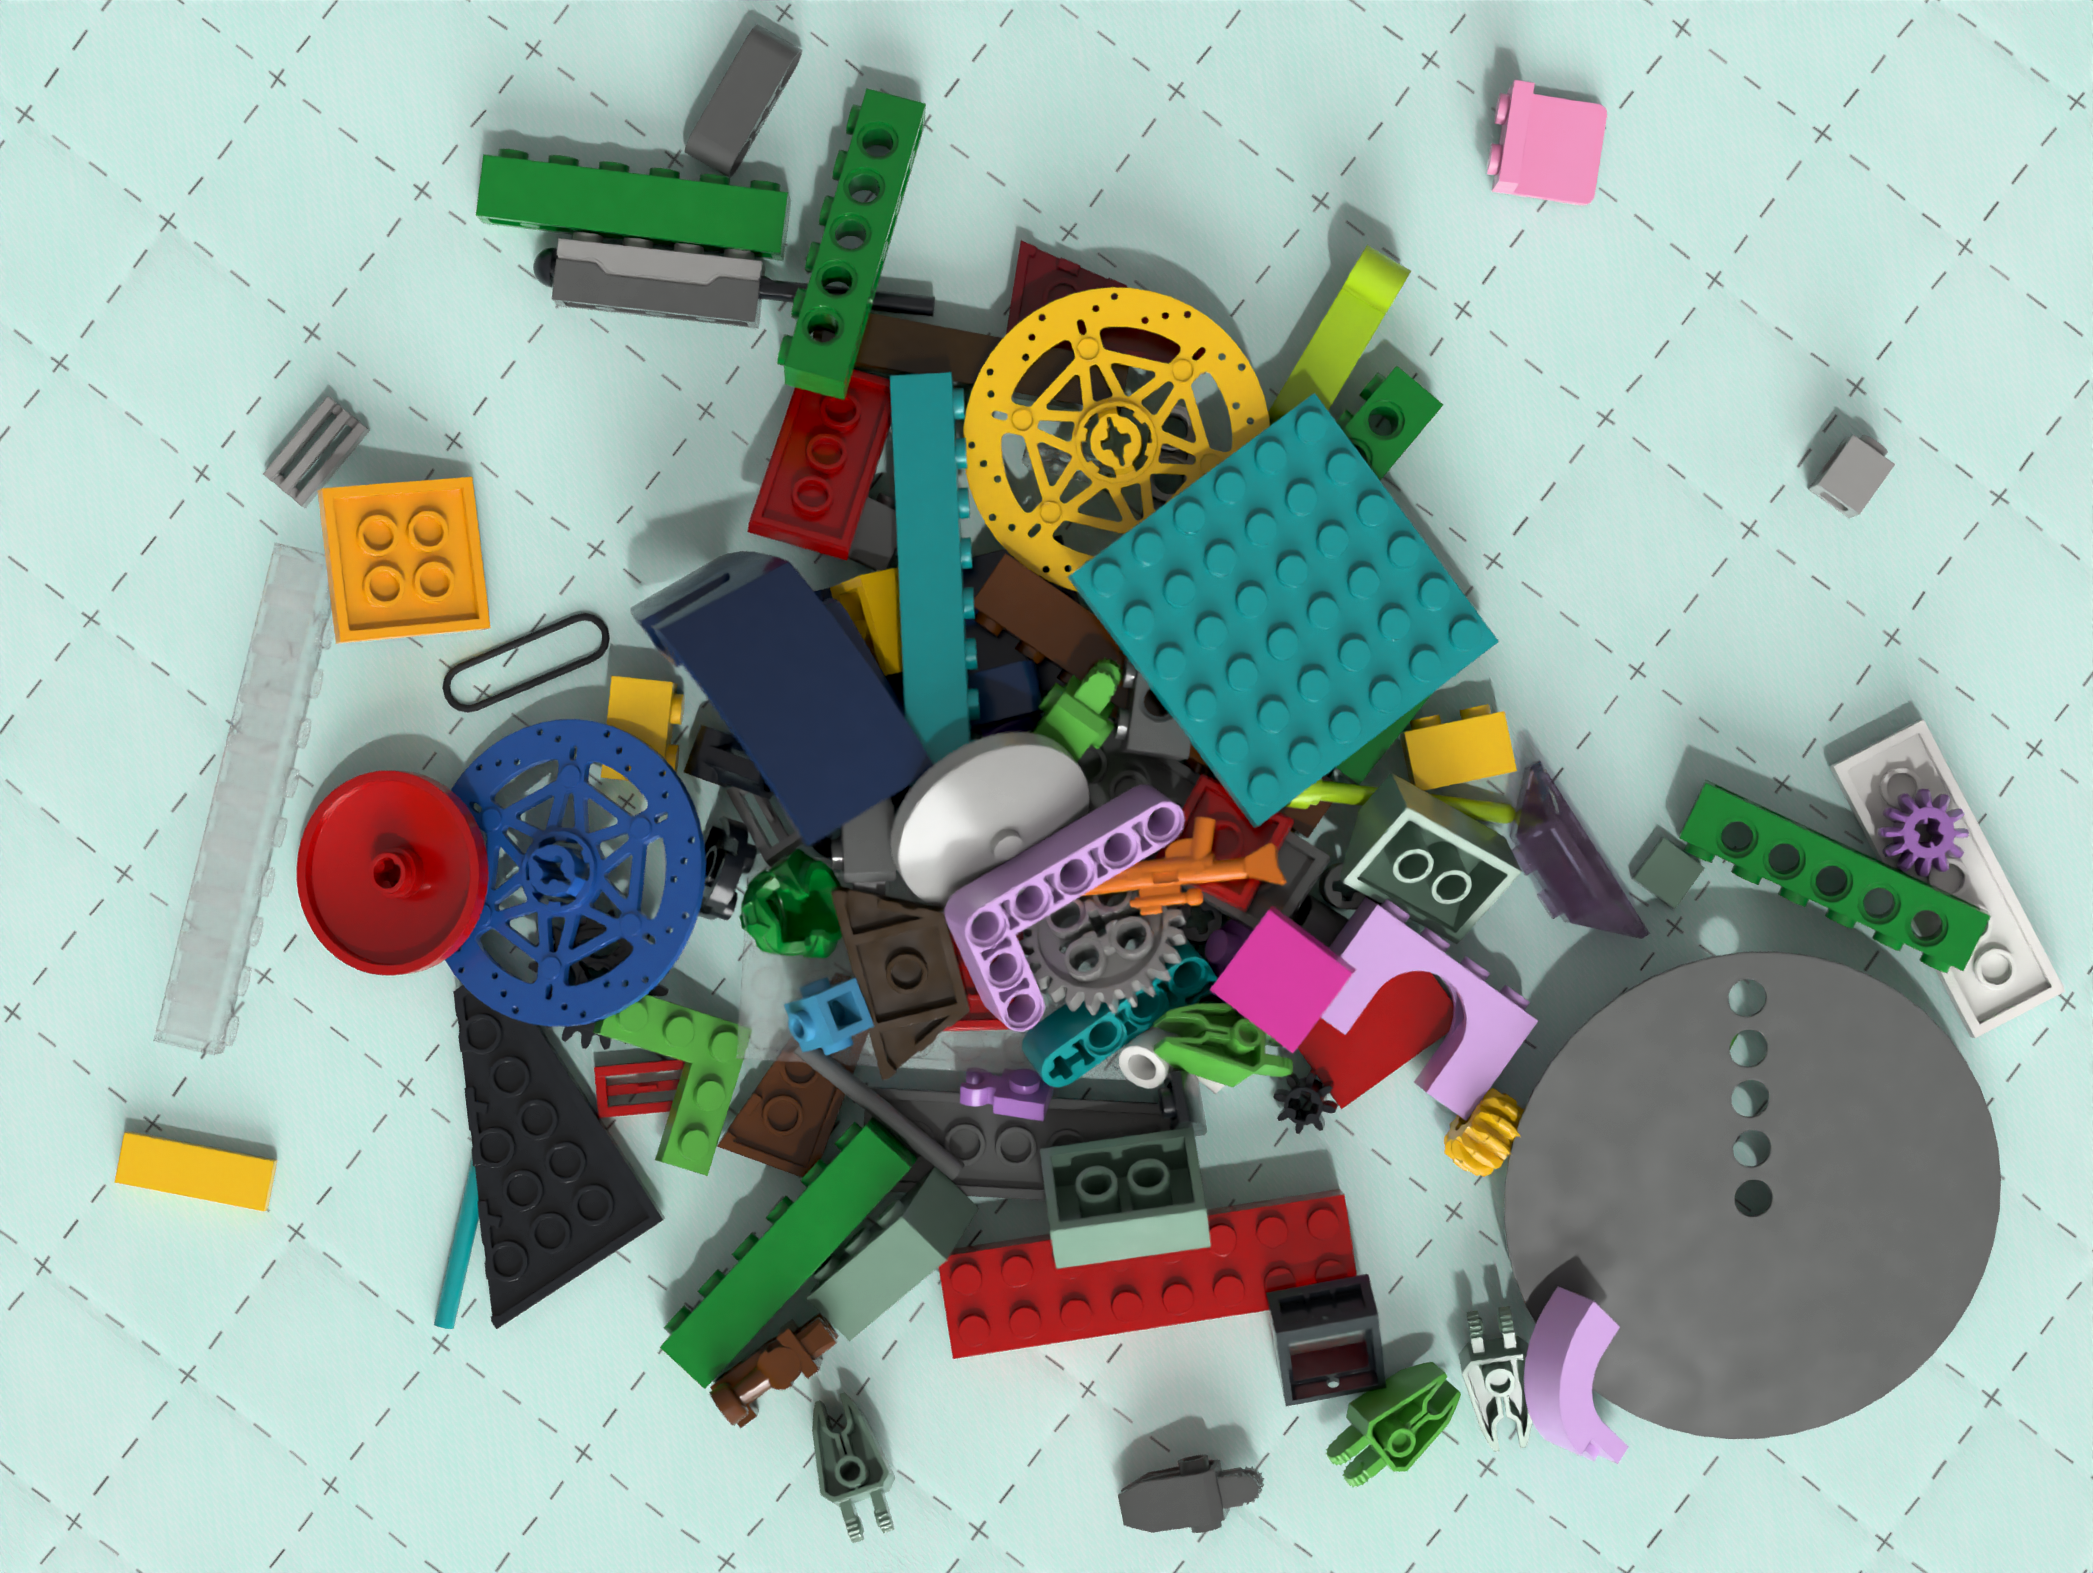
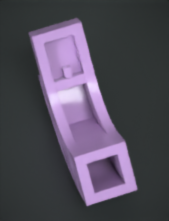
M1557 1287L1534 1327L1526 1354L1524 1393L1529 1415L1534 1426L1546 1441L1577 1455H1582L1592 1461H1595L1599 1455L1618 1464L1628 1446L1597 1415L1593 1404L1592 1385L1597 1365L1620 1327L1595 1301Z

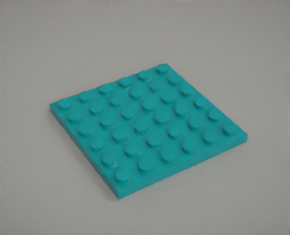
M1315 393L1067 577L1135 669L1141 673L1148 683L1147 685L1167 712L1190 739L1191 744L1254 828L1269 819L1499 642Z

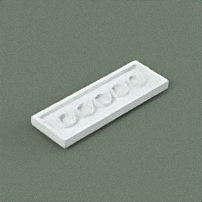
M1924 719L1918 720L1830 766L1877 859L1897 868V861L1901 853L1892 857L1884 856L1882 850L1894 841L1892 837L1878 836V829L1893 827L1894 822L1886 819L1883 811L1885 808H1894L1902 812L1897 799L1900 794L1907 793L1915 801L1919 789H1929L1932 802L1939 794H1946L1950 797L1945 813L1953 809L1960 808L1963 810L1964 816L1953 823L1954 828L1969 830L1967 838H1954L1953 841L1954 844L1961 847L1964 851L1962 857L1955 858L1945 853L1949 862V870L1945 872H1939L1931 864L1928 876H1917L1915 865L1913 864L1905 873L1985 909L1991 915L1964 971L1952 966L1948 974L1936 970L1970 1037L1977 1038L2065 992L2056 971ZM1929 823L1915 825L1914 830L1920 834L1918 844L1919 842L1931 841L1932 835L1926 831ZM1923 910L1913 917L1911 924L1917 935L1930 936L1938 930L1940 917L1933 911Z

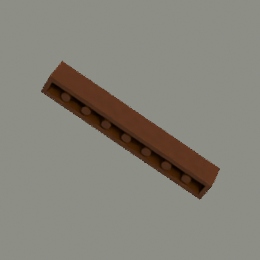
M1008 554L1002 557L974 598L975 611L977 613L975 619L972 620L997 637L1002 630L1019 640L1014 649L1029 660H1034L1035 664L1040 666L1044 659L1048 660L1061 670L1057 679L1064 684L1073 675L1082 681L1094 664L1098 663L1099 659L1112 658L1113 661L1117 660V664L1121 665L1120 669H1123L1126 655L1097 616ZM1121 681L1110 699V702L1115 705L1110 714L1114 719H1116L1118 708L1126 709L1129 688L1121 687ZM1149 689L1144 696L1146 710L1153 716H1164L1167 710L1153 691ZM1190 744L1189 758L1185 760L1183 765L1200 775L1204 774L1210 778L1212 775L1215 776L1194 746ZM1327 776L1322 777V780L1334 782ZM1319 801L1317 805H1310L1307 809L1283 807L1278 812L1293 819L1294 824L1290 830L1292 833L1309 838L1333 802Z

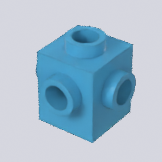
M828 977L815 980L799 987L802 997L784 1004L789 1017V1030L794 1039L798 1041L802 1053L821 1047L825 1055L838 1052L854 1044L851 1036L874 1026L856 978L833 985L830 984Z

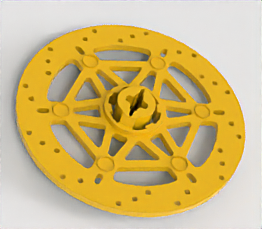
M1116 287L1091 289L1068 295L1036 310L1019 322L991 352L975 381L966 408L963 438H966L968 469H965L976 507L998 542L1016 560L1040 577L1061 587L1077 591L1067 577L1095 556L1075 551L1054 539L1053 534L1064 521L1126 534L1157 511L1153 507L1150 481L1152 474L1185 475L1187 477L1185 483L1167 501L1169 502L1270 426L1269 414L1260 383L1248 359L1231 337L1209 317L1186 303L1153 291ZM1114 293L1118 295L1116 300L1111 299ZM1095 305L1099 306L1098 312H1093L1092 310ZM1190 312L1191 317L1185 318L1184 313ZM1168 313L1169 317L1167 319H1163L1162 314ZM1044 314L1046 319L1040 321L1039 316ZM1144 317H1147L1149 320L1147 324L1142 323ZM1079 320H1083L1087 330L1085 335H1081L1077 326ZM1108 327L1142 329L1172 340L1180 346L1181 350L1169 364L1109 351L1103 347L1100 331ZM1034 334L1035 340L1030 341L1029 336ZM1064 340L1071 342L1075 359L1030 407L1013 403L1012 395L1032 364L1056 344ZM1200 348H1205L1204 355L1199 360L1194 361L1192 359L1193 355ZM1025 354L1029 355L1027 361L1023 360V355ZM1220 354H1224L1226 357L1222 361L1218 358ZM1117 363L1152 371L1156 376L1131 396H1126L1111 366ZM1240 364L1245 365V369L1242 371L1238 369ZM1093 365L1099 366L1112 391L1110 398L1097 402L1093 400L1090 367ZM989 369L993 370V374L991 376L987 374V370ZM1205 372L1209 373L1215 380L1228 408L1232 429V448L1228 452L1214 450L1209 447L1193 394L1192 383ZM1075 375H1079L1083 410H1048L1047 405ZM1171 382L1174 385L1173 390L1156 415L1151 414L1142 405V400L1165 383ZM990 391L994 392V396L992 398L988 397V393ZM1180 399H1183L1186 403L1196 437L1194 443L1162 430L1164 422ZM1235 402L1240 404L1238 409L1233 408ZM1118 407L1133 411V417L1142 425L1147 423L1151 431L1152 443H1147L1144 454L1148 459L1137 472L1134 463L1140 457L1143 449L1142 435L1133 422L1128 418L1119 416ZM995 411L1007 414L1008 418L1000 420L994 418L992 414ZM1096 414H1098L1099 422L1092 430L1090 437L1091 450L1097 460L1106 467L1114 469L1116 478L1100 474L1101 469L1092 460L1087 462L1083 455L1082 442H1087L1089 433L1086 426ZM1253 418L1254 423L1249 425L1247 419ZM1110 419H1112L1114 427L1122 436L1130 435L1131 442L1124 445V466L1121 465L1120 459L1116 457L1112 450L1103 449V443L1110 440ZM1039 422H1073L1075 426L1072 439L1068 442L1038 428ZM1007 433L1024 437L1042 496V501L1029 513L1025 512L1019 505L1006 476L1002 454V438ZM970 442L975 443V447L973 449L969 448ZM1040 442L1072 456L1054 486H1050L1038 449ZM1168 444L1195 456V463L1192 465L1160 463L1159 457L1162 445ZM983 460L987 462L986 467L981 466ZM1081 470L1091 479L1092 484L1067 503H1062L1060 500L1062 493L1076 471ZM996 476L1001 477V481L999 483L995 482ZM1137 483L1140 484L1143 519L1136 520L1121 493L1123 487ZM1103 489H1108L1122 516V521L1115 522L1081 514L1078 512V508ZM991 514L996 516L994 521H991L989 518ZM1011 524L1015 525L1014 531L1009 530ZM1036 524H1040L1041 530L1034 537H1029V531ZM1067 565H1070L1072 568L1070 572L1065 571ZM1045 566L1050 568L1048 573L1043 572Z

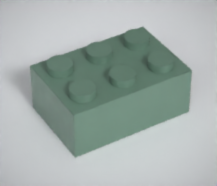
M1193 1127L1040 1149L1049 1228L1056 1269L1211 1247Z

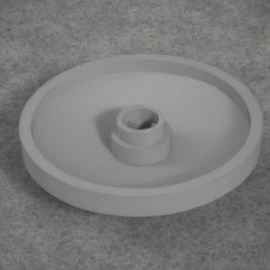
M1011 732L985 737L969 743L950 753L930 768L916 782L903 800L891 832V854L894 864L906 885L917 897L936 907L945 908L950 896L957 890L1087 815L1089 810L1087 780L1070 753L1056 741L1042 735ZM1025 887L1021 889L1017 895L1023 893Z

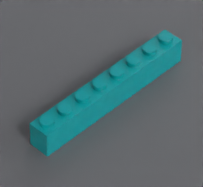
M952 372L890 376L905 719L934 765L957 749L977 741L971 740L970 720H980L979 690L969 689L968 669H978L976 638H966L965 619H975L973 587L964 588L963 569L973 568L971 537L961 538V519L970 518L969 488H959L958 469H968L966 438H957L956 420L965 419V399L963 388L954 389ZM918 780L910 784L911 789Z

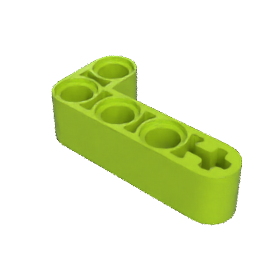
M1367 245L1333 304L1269 409L1270 426L1314 393L1327 410L1330 409L1410 275L1411 270L1371 246Z

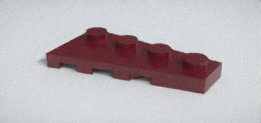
M1021 240L1006 335L1030 314L1055 300L1091 289L1129 287L1111 278L1107 279L1081 268L1080 265L1062 257L1058 258L1041 251L1038 247ZM1114 293L1111 299L1116 300L1118 295ZM1095 305L1092 309L1093 312H1098L1099 306ZM1185 312L1184 317H1191V313ZM1168 313L1162 314L1163 319H1167L1169 317ZM1044 314L1039 316L1040 321L1046 319ZM1147 317L1142 319L1143 324H1147L1149 321ZM1079 320L1077 322L1081 335H1085L1087 332L1083 320ZM1108 327L1100 331L1103 347L1109 351L1169 364L1181 350L1180 346L1172 340L1142 329ZM1034 334L1029 336L1030 341L1036 338ZM1067 340L1054 346V348L1073 351L1071 342ZM1200 348L1193 355L1192 359L1194 361L1199 360L1204 355L1205 348Z

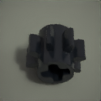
M1314 1068L1309 1071L1307 1077L1298 1079L1295 1073H1291V1075L1286 1077L1290 1090L1276 1089L1274 1093V1099L1284 1102V1108L1277 1117L1278 1121L1289 1118L1292 1122L1296 1123V1134L1301 1133L1304 1125L1312 1123L1319 1131L1323 1130L1325 1120L1321 1115L1322 1111L1335 1113L1338 1104L1334 1101L1327 1100V1094L1333 1089L1334 1082L1330 1081L1322 1084L1315 1079L1316 1069ZM1302 1091L1311 1093V1102L1313 1104L1309 1111L1300 1108L1301 1100H1299Z

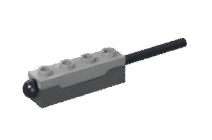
M573 232L572 240L558 238L557 249L547 248L542 250L536 256L533 263L535 277L543 285L553 286L552 300L560 307L759 329L762 299L794 302L798 288L807 289L808 283L771 280L765 276L766 268L763 262L754 260L755 253L750 251L725 249L724 257L704 255V247L683 243L674 244L673 251L653 249L654 242L639 238H623V245L603 243V236L585 232ZM826 286L824 288L825 291L832 295H842L850 289L837 286ZM876 291L871 310L933 317L935 297Z

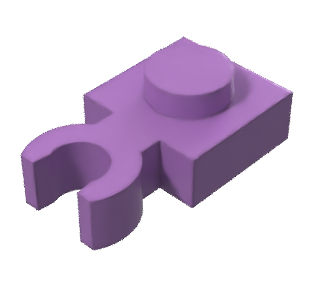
M971 1067L967 1068L966 1083H961L960 1103L967 1106L993 1104L994 1114L1044 1121L1054 1087L1049 1086L1037 1072L1030 1069L1013 1070L1004 1068L1002 1076H996L985 1069Z

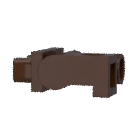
M820 1312L800 1327L791 1319L780 1328L776 1337L768 1340L714 1380L710 1386L712 1391L709 1394L728 1422L733 1426L738 1424L742 1428L757 1417L759 1409L753 1401L771 1388L785 1390L792 1387L801 1371L807 1379L818 1372L823 1360L820 1355L837 1344L836 1339L839 1335Z

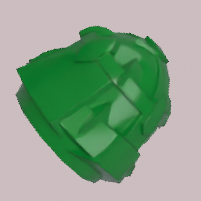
M798 848L776 862L770 869L762 870L747 885L739 916L741 927L755 939L756 946L762 952L775 955H803L804 958L825 959L832 954L838 940L842 937L831 895L832 888L841 885L829 866L821 860L813 859Z

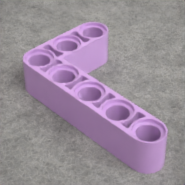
M1150 785L1133 787L962 887L950 896L944 912L946 922L983 1004L1005 1026L1013 1031L1031 1029L1040 1021L1045 1007L1042 994L1016 934L1174 841L1181 833L1185 821L1183 811L1176 803ZM1156 810V812L1154 813L1153 817H1151V818L1148 820V818L1150 817L1151 813ZM1112 836L1110 842L1105 845L1108 838ZM1069 861L1067 867L1061 871L1063 865ZM1025 887L1023 893L1016 898L1019 891ZM981 913L979 919L972 924L974 918ZM997 955H999L998 958H997V960L990 965V963L992 962V960H993ZM1015 996H1017V997L1015 998V1000H1014L1010 1005H1008V1004L1010 1003V1001H1011Z

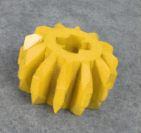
M1495 1088L1489 1089L1467 1121L1457 1115L1449 1124L1450 1130L1444 1136V1153L1453 1159L1452 1162L1464 1171L1468 1170L1476 1176L1481 1175L1483 1177L1491 1174L1494 1169L1502 1166L1508 1155H1512L1511 1146L1515 1136L1521 1137L1517 1132V1126L1524 1109L1517 1105L1518 1102L1505 1092L1502 1094Z

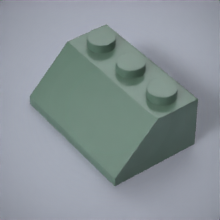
M1391 773L1358 812L1340 878L1343 883L1382 904L1388 899L1409 914V919L1458 944L1520 875L1522 870L1503 835Z

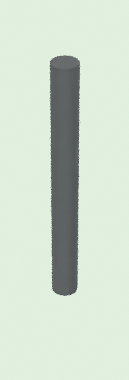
M798 1044L793 1050L798 1057L948 1178L953 1180L965 1166L963 1162L833 1057L825 1055L823 1049L818 1048L802 1053Z

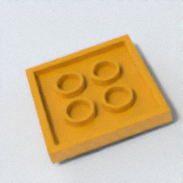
M472 477L321 488L317 491L336 644L479 631L490 628Z

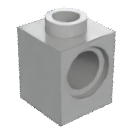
M1852 435L1841 442L1808 490L1846 517L1852 518L1862 512L1895 464L1885 457L1888 451L1879 442L1866 435H1862L1860 439Z

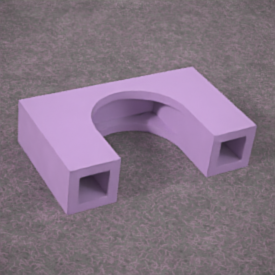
M1365 897L1329 947L1335 954L1353 966L1356 971L1321 1018L1346 1035L1378 989L1391 978L1410 971H1426L1439 975L1447 985L1452 997V1024L1446 1038L1414 1083L1467 1121L1537 1024L1538 1020L1525 1011L1530 1002L1507 985H1504L1502 990L1498 992L1485 983L1490 973L1467 956L1463 958L1460 964L1445 954L1450 944L1425 927L1420 935L1409 928L1405 923L1410 915L1388 899L1379 906Z

